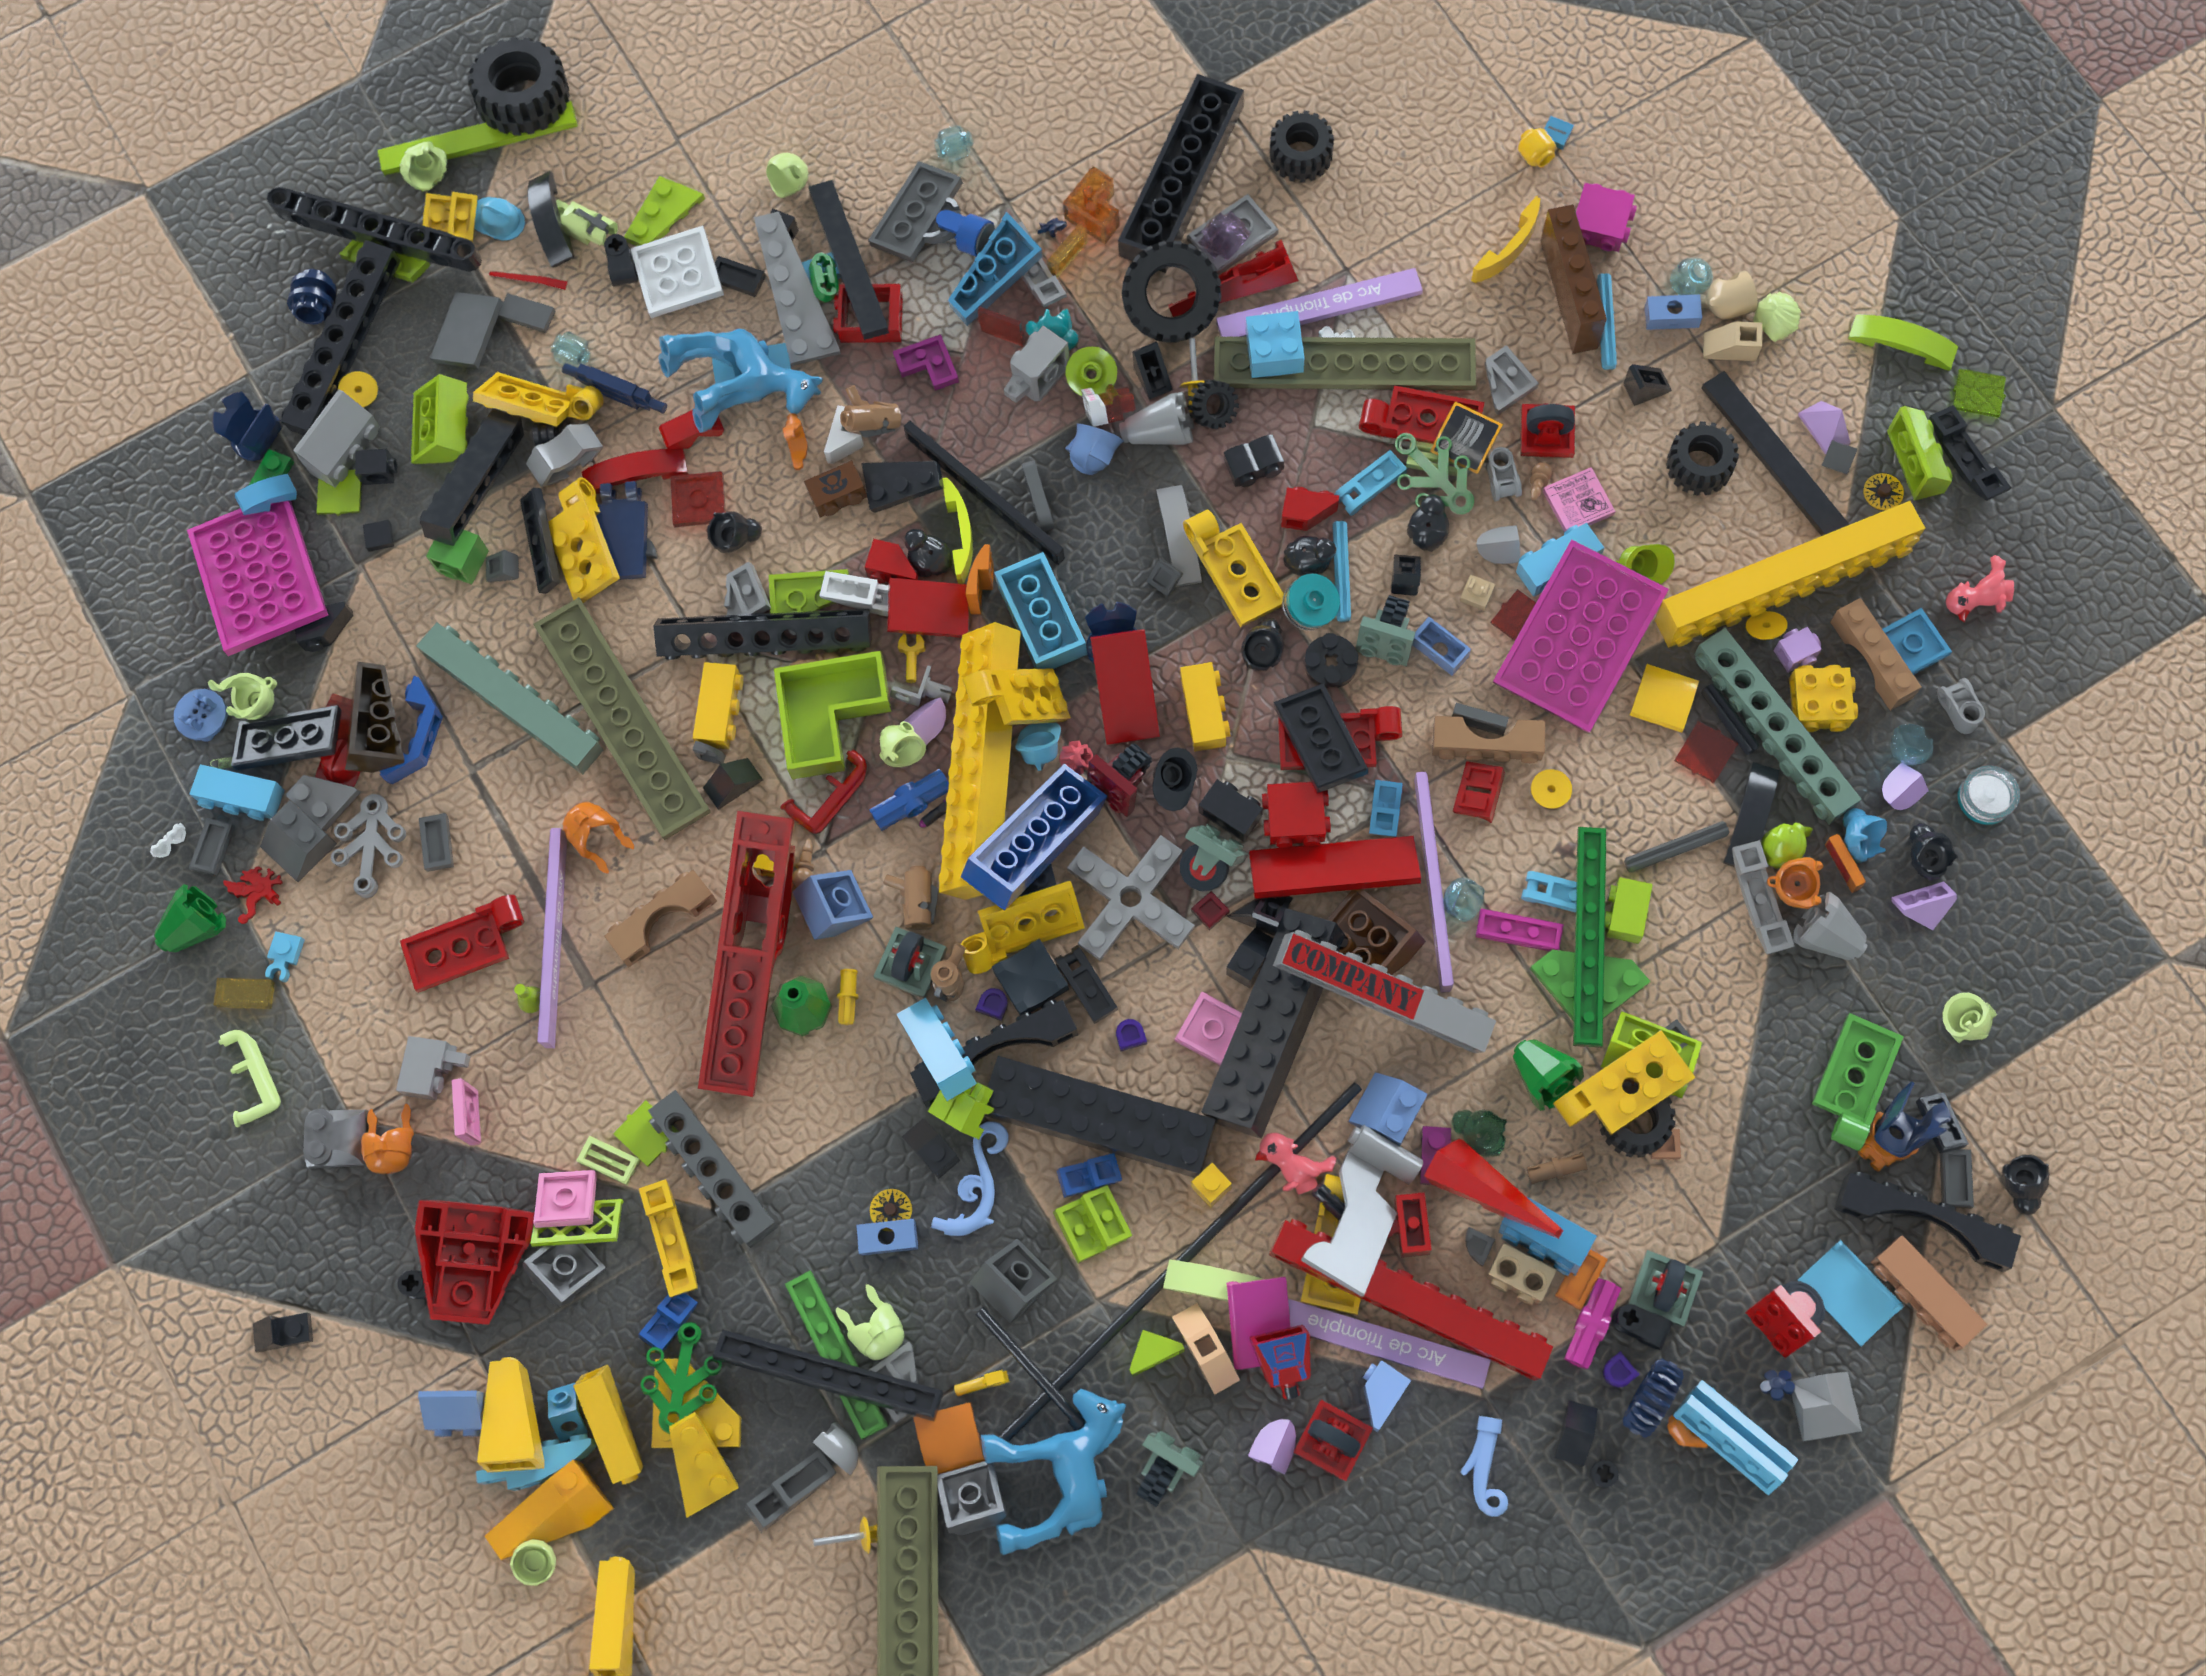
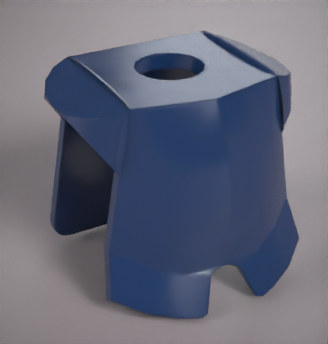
M242 391L226 396L222 399L226 407L225 412H213L212 424L214 432L229 440L233 450L243 459L249 461L262 459L281 431L282 424L280 419L274 415L270 405L267 403L261 410L253 409L249 399Z
M1116 602L1113 610H1107L1104 604L1101 603L1085 616L1088 627L1091 630L1086 644L1087 656L1093 664L1094 658L1090 637L1137 630L1134 627L1137 611L1131 606L1122 602Z
M1910 1082L1900 1091L1887 1107L1874 1135L1875 1141L1883 1149L1901 1158L1925 1145L1932 1138L1945 1133L1947 1129L1940 1128V1126L1952 1120L1950 1111L1944 1102L1933 1106L1921 1120L1903 1112L1914 1082ZM1894 1127L1902 1134V1139L1894 1138L1890 1134L1889 1128Z

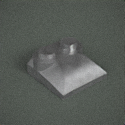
M315 1109L309 1111L304 1125L303 1153L306 1167L317 1169L366 1166L361 1152V1137L364 1133H367L368 1110L327 1111L325 1109Z
M572 1231L566 1234V1236H576ZM584 1244L543 1246L523 1262V1268L530 1280L553 1304L560 1307L571 1303L577 1293L606 1269Z
M984 1461L937 1475V1486L949 1533L957 1535L969 1534L998 1525L1006 1517V1509L993 1463L987 1464Z

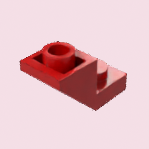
M693 410L661 424L659 430L667 449H690L698 437L722 435L725 430L719 416L712 429L703 433L699 432L694 423Z

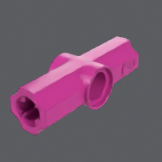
M1597 1279L1586 1306H1583L1574 1326L1576 1331L1564 1360L1586 1370L1589 1368L1599 1342H1602L1612 1319L1610 1315L1622 1288L1610 1281Z

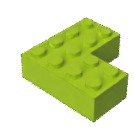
M881 651L774 668L786 765L792 780L845 771L839 720L891 712L885 664Z

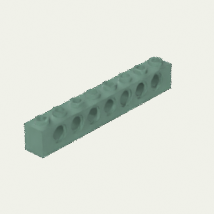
M1724 628L1699 644L1694 654L1699 667L1708 671L1712 677L1713 684L1719 691L1723 690L1729 698V704L1733 710L1741 713L1746 720L1745 723L1752 733H1756L1763 741L1762 744L1766 752L1775 756L1779 761L1782 772L1786 776H1790L1797 784L1796 788L1800 795L1808 798L1812 803L1816 815L1830 825L1842 817L1848 810L1855 808L1862 800L1728 630ZM1718 660L1727 661L1730 667L1721 666ZM1735 681L1744 682L1747 688H1739ZM1752 702L1760 703L1764 709H1755ZM1769 723L1777 724L1780 731H1773L1769 727ZM1786 745H1793L1797 749V753L1789 752ZM1803 766L1811 767L1814 770V774H1807L1803 770ZM1820 788H1827L1832 796L1823 795Z

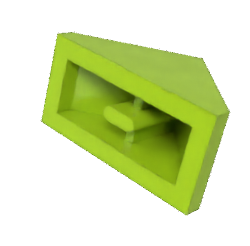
M1142 1330L1129 1369L1132 1377L1185 1352L1183 1344Z

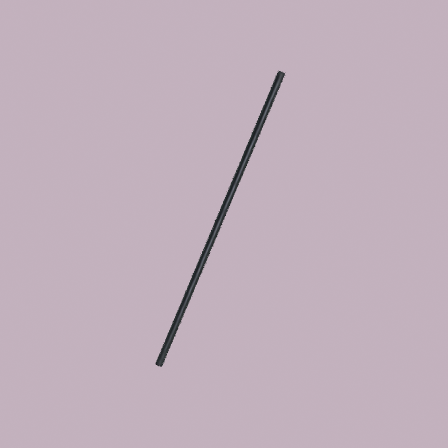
M1353 1082L1293 1142V1144L1298 1145L1296 1149L1292 1150L1293 1154L1297 1155L1362 1091L1356 1082ZM1272 1163L1176 1260L1190 1262L1281 1171L1280 1167ZM1167 1268L1052 1382L1059 1391L1163 1289ZM1043 1391L998 1437L1009 1442L1051 1399Z

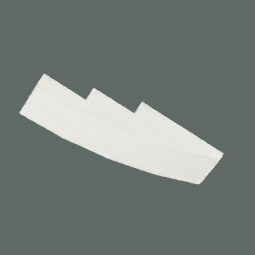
M825 572L820 598L856 609H870V613L888 617V585L879 584L875 579Z

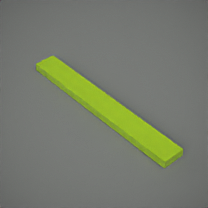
M571 101L566 103L567 107L564 113L559 114V119L554 124L550 123L545 130L541 131L539 129L530 135L522 133L521 136H515L512 132L504 134L499 132L498 128L494 130L487 123H482L379 149L378 155L381 170L384 176L400 172L401 167L399 165L407 149L423 142H432L433 147H437L445 152L446 160L578 127L573 104Z

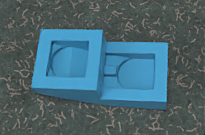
M288 474L258 481L235 493V498L244 515L270 511L271 503L295 500L297 496V491Z
M1375 780L1369 834L1397 837L1403 783Z

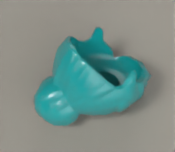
M1046 309L1044 316H1040L1037 323L1028 321L1025 325L1026 332L1029 335L1035 331L1038 332L1042 326H1045L1068 343L1069 351L1074 349L1079 343L1078 334L1072 329V321L1068 309L1062 310L1054 317Z

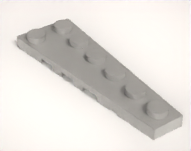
M774 212L754 217L791 366L841 354L780 213Z

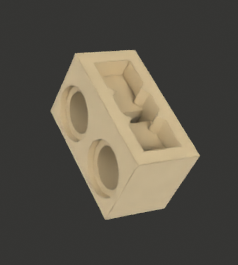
M1503 1243L1486 1278L1491 1280L1490 1285L1503 1292L1509 1289L1518 1294V1300L1533 1306V1303L1539 1305L1542 1302L1557 1270ZM1500 1264H1511L1514 1268V1275L1511 1277L1503 1276L1499 1270ZM1529 1276L1538 1278L1541 1284L1540 1289L1536 1291L1529 1289L1526 1285V1278Z

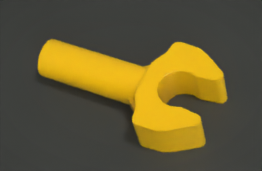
M904 633L898 641V650L906 655V682L915 683L917 655L925 652V642L921 635L917 634L916 644L910 647L907 645V636Z
M999 1370L984 1374V1377L954 1385V1390L957 1396H961L988 1387H997L1010 1381L1007 1370Z

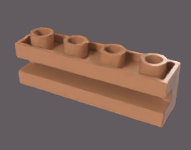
M1903 1235L1892 1241L1882 1253L1878 1254L1871 1261L1877 1276L1885 1282L1889 1281L1896 1289L1895 1294L1905 1304L1910 1303L1917 1311L1916 1316L1926 1326L1931 1325L1939 1334L1937 1335L1939 1341L1948 1349L1952 1348L1954 1351L1964 1348L1988 1325Z

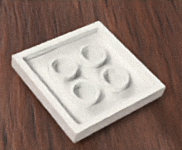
M703 226L630 249L651 318L724 295Z

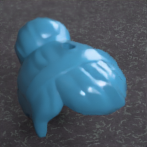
M1852 808L1844 814L1843 826L1846 828L1844 842L1856 863H1863L1867 861V858L1870 859L1886 851L1885 848L1880 847L1881 839L1887 831L1885 819L1866 815L1865 811L1857 808Z

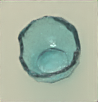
M1690 257L1680 261L1672 270L1670 283L1672 289L1679 295H1701L1709 289L1714 277L1711 266L1707 261L1701 258Z
M1913 724L1899 725L1893 731L1890 750L1898 761L1906 765H1920L1932 757L1933 739L1928 740L1926 738L1925 729L1921 726Z
M1457 878L1445 890L1443 903L1446 912L1462 922L1473 919L1483 904L1484 888L1470 878Z

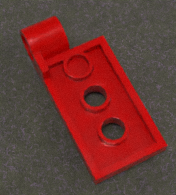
M1394 386L1390 407L1386 402L1378 399H1367L1364 401L1358 427L1364 433L1396 439L1402 433H1409L1415 437L1416 441L1434 444L1455 402L1481 414L1483 413L1485 402ZM1428 413L1433 415L1435 420L1431 423H1425L1420 417Z
M1383 706L1360 709V713H1339L1367 767H1376L1377 764L1375 741H1392L1403 736L1401 709L1399 707ZM1278 717L1280 771L1305 770Z
M515 895L498 897L488 904L475 908L476 912L400 940L415 991L418 993L510 959L502 934L520 927L525 922L517 897ZM459 941H467L468 947L466 951L461 954L455 953V945ZM435 950L441 951V959L437 963H429L428 957L430 953Z

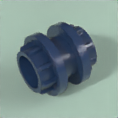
M307 269L292 278L291 292L288 295L287 305L297 320L314 325L325 321L327 316L331 314L334 308L337 288L332 282L333 280L326 273L317 269Z

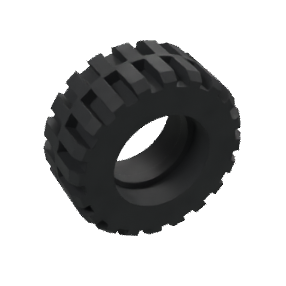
M517 37L510 38L509 41L505 42L500 40L496 42L497 45L486 47L484 53H479L475 58V63H472L468 76L469 89L480 118L492 129L496 130L498 128L499 132L504 134L512 132L515 136H521L522 133L534 134L536 130L541 129L543 131L548 128V124H554L559 119V114L564 113L567 107L566 103L569 102L570 97L564 68L556 52L538 40L533 42V39L525 37L523 40H518ZM528 80L535 82L531 87L520 92L511 93L503 91L507 86L518 81Z
M1181 241L1159 242L1144 249L1131 262L1122 285L1123 305L1130 322L1145 336L1156 341L1168 343L1188 340L1206 329L1218 312L1222 295L1221 281L1214 263L1212 264L1204 252H1201L1191 244L1188 245ZM1175 267L1182 269L1194 281L1196 288L1195 301L1192 307L1181 316H1162L1154 311L1149 304L1147 298L1148 283L1151 277L1163 268Z

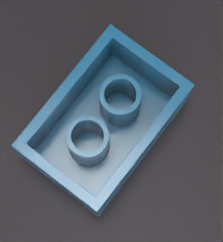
M1530 1198L1528 1199L1562 1228L1563 1232L1559 1239L1508 1218H1503L1499 1233L1503 1235L1502 1239L1515 1247L1518 1244L1529 1249L1527 1253L1539 1261H1543L1544 1258L1555 1264L1553 1266L1554 1269L1566 1276H1569L1571 1272L1576 1276L1597 1237L1595 1234Z

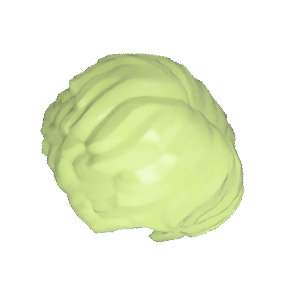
M423 142L407 149L399 165L401 167L400 173L404 180L415 189L422 191L431 190L434 185L442 181L444 173L447 171L446 154L443 150L433 147L432 142Z
M1781 292L1769 294L1758 303L1753 322L1762 323V330L1771 340L1776 342L1785 339L1798 329L1801 311L1798 303L1790 295Z

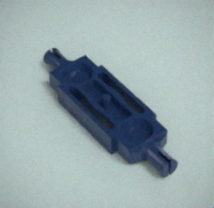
M565 363L562 367L564 374L574 377L584 385L597 388L607 398L637 410L641 407L648 411L653 409L662 414L667 410V403L654 399L648 390L638 387L636 384L580 363L578 368L568 363Z

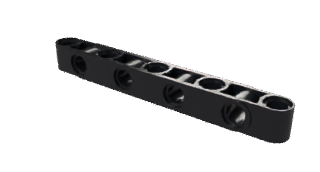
M275 187L267 194V202L279 218L310 229L363 244L367 240L393 249L395 253L467 272L477 270L482 263L481 256L472 241L441 230L284 187Z

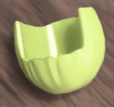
M780 153L769 160L766 175L775 194L780 198H785L800 191L806 185L808 167L797 155Z

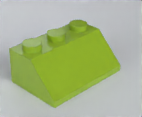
M438 374L413 393L411 463L453 462L460 454L465 452L467 448L465 434L468 424L466 405L469 399L467 382Z
M1907 406L1900 407L1887 433L1914 501L1945 493L1952 482V473L1942 458L1943 450L1941 445L1936 443L1932 422L1927 420L1924 411Z
M1621 1011L1601 1067H1607L1662 1030L1693 1073L1702 1042ZM1683 1042L1688 1044L1681 1049L1680 1044H1682ZM1650 1063L1646 1066V1073L1651 1078H1659L1662 1075V1069L1658 1064ZM1688 1084L1674 1092L1671 1096L1682 1099Z

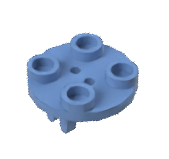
M207 689L193 690L185 694L178 701L174 710V723L177 730L186 738L205 742L210 741L224 727L228 717L226 712L228 706L225 704L224 699L214 691Z

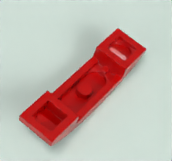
M655 449L629 453L599 462L581 471L582 477L590 482L596 495L600 494V484L610 483L612 486L625 484V482L639 481L661 476L665 480L688 475L683 449Z

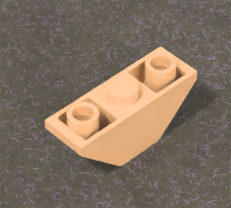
M1197 1303L1172 1317L1214 1395L1240 1381L1223 1345Z

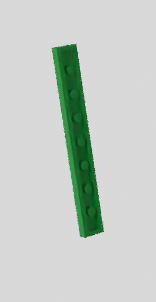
M1578 827L1573 1046L1602 1048L1606 828Z

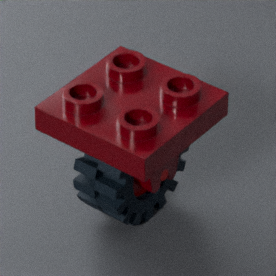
M1135 743L1131 744L1129 748L1124 749L1123 753L1116 755L1109 763H1106L1096 754L1089 761L1087 781L1107 795L1106 800L1113 811L1116 813L1121 812L1124 816L1128 817L1135 809L1138 789L1136 787L1144 779L1143 776L1150 767V763H1152V757Z

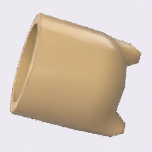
M1745 270L1736 273L1728 280H1715L1710 285L1706 298L1701 300V308H1708L1715 316L1721 319H1732L1753 313L1757 310L1758 306L1754 281Z

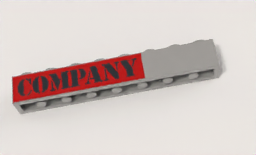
M1296 930L1295 933L1291 932L1284 935L1273 966L1470 1052H1485L1496 1020L1488 1017V1012L1479 1008L1468 1009L1463 1006V1001L1454 997H1447L1445 999L1439 996V991L1428 986L1420 988L1413 985V980L1409 977L1390 975L1387 973V968L1374 963L1371 966L1362 962L1363 958L1349 952L1346 955L1336 951L1337 947L1331 943L1321 941L1319 944L1311 940L1312 936L1306 932Z

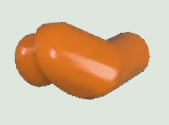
M1673 1415L1669 1417L1668 1432L1677 1444L1687 1447L1707 1448V1444L1691 1432L1680 1420L1676 1419Z

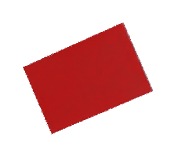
M890 578L888 582L887 632L962 638L963 634L968 633L969 605L966 597L967 584Z

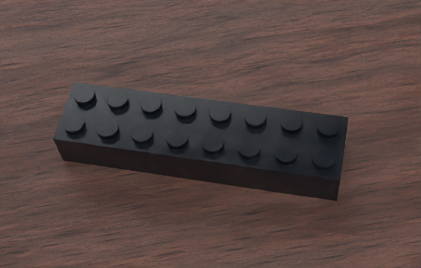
M1200 74L1196 75L1118 239L1119 257L1133 261L1137 255L1149 246L1164 241L1182 240L1243 110V89ZM1169 267L1159 271L1166 273Z
M1287 908L1201 1111L1205 1116L1216 1119V1124L1259 1139H1262L1324 989L1321 986L1273 966L1284 935L1300 930L1312 936L1311 940L1319 944L1321 941L1335 945L1338 952L1345 937L1344 932L1336 922Z
M1001 1056L997 1057L988 1088L994 1091L987 1105L994 1108V1110L990 1114L984 1115L1196 1178L1203 1170L1216 1126V1119Z

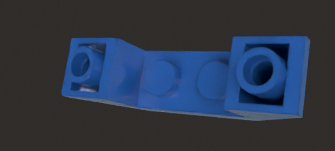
M413 676L411 684H408L406 688L405 701L413 710L422 711L423 713H420L418 716L415 737L409 742V755L403 753L404 763L380 771V776L389 784H395L427 766L443 718L427 686L417 676Z

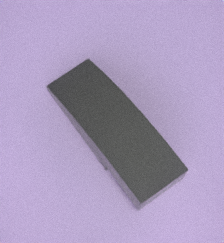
M819 1449L774 1481L765 1491L749 1501L744 1510L762 1533L806 1500L836 1475L837 1472Z

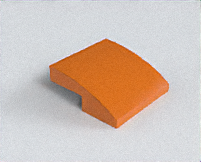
M984 544L969 573L966 597L970 614L981 615L982 590H993L994 562L989 544Z
M970 1402L939 1410L935 1421L917 1416L913 1417L925 1466H937V1475L985 1461Z

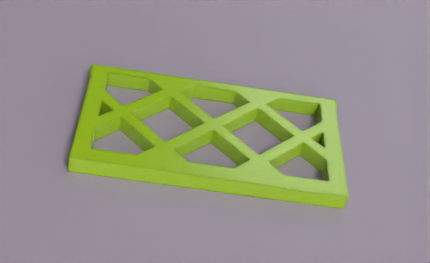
M623 1199L596 1200L593 1214L599 1217L601 1221L592 1228H588L586 1225H577L585 1232L580 1236H566L577 1226H566L559 1230L556 1227L536 1228L534 1225L531 1246L617 1241ZM615 1206L614 1211L607 1216L599 1210L602 1207ZM605 1225H609L612 1228L611 1234H596ZM547 1228L555 1234L550 1238H539L540 1233Z

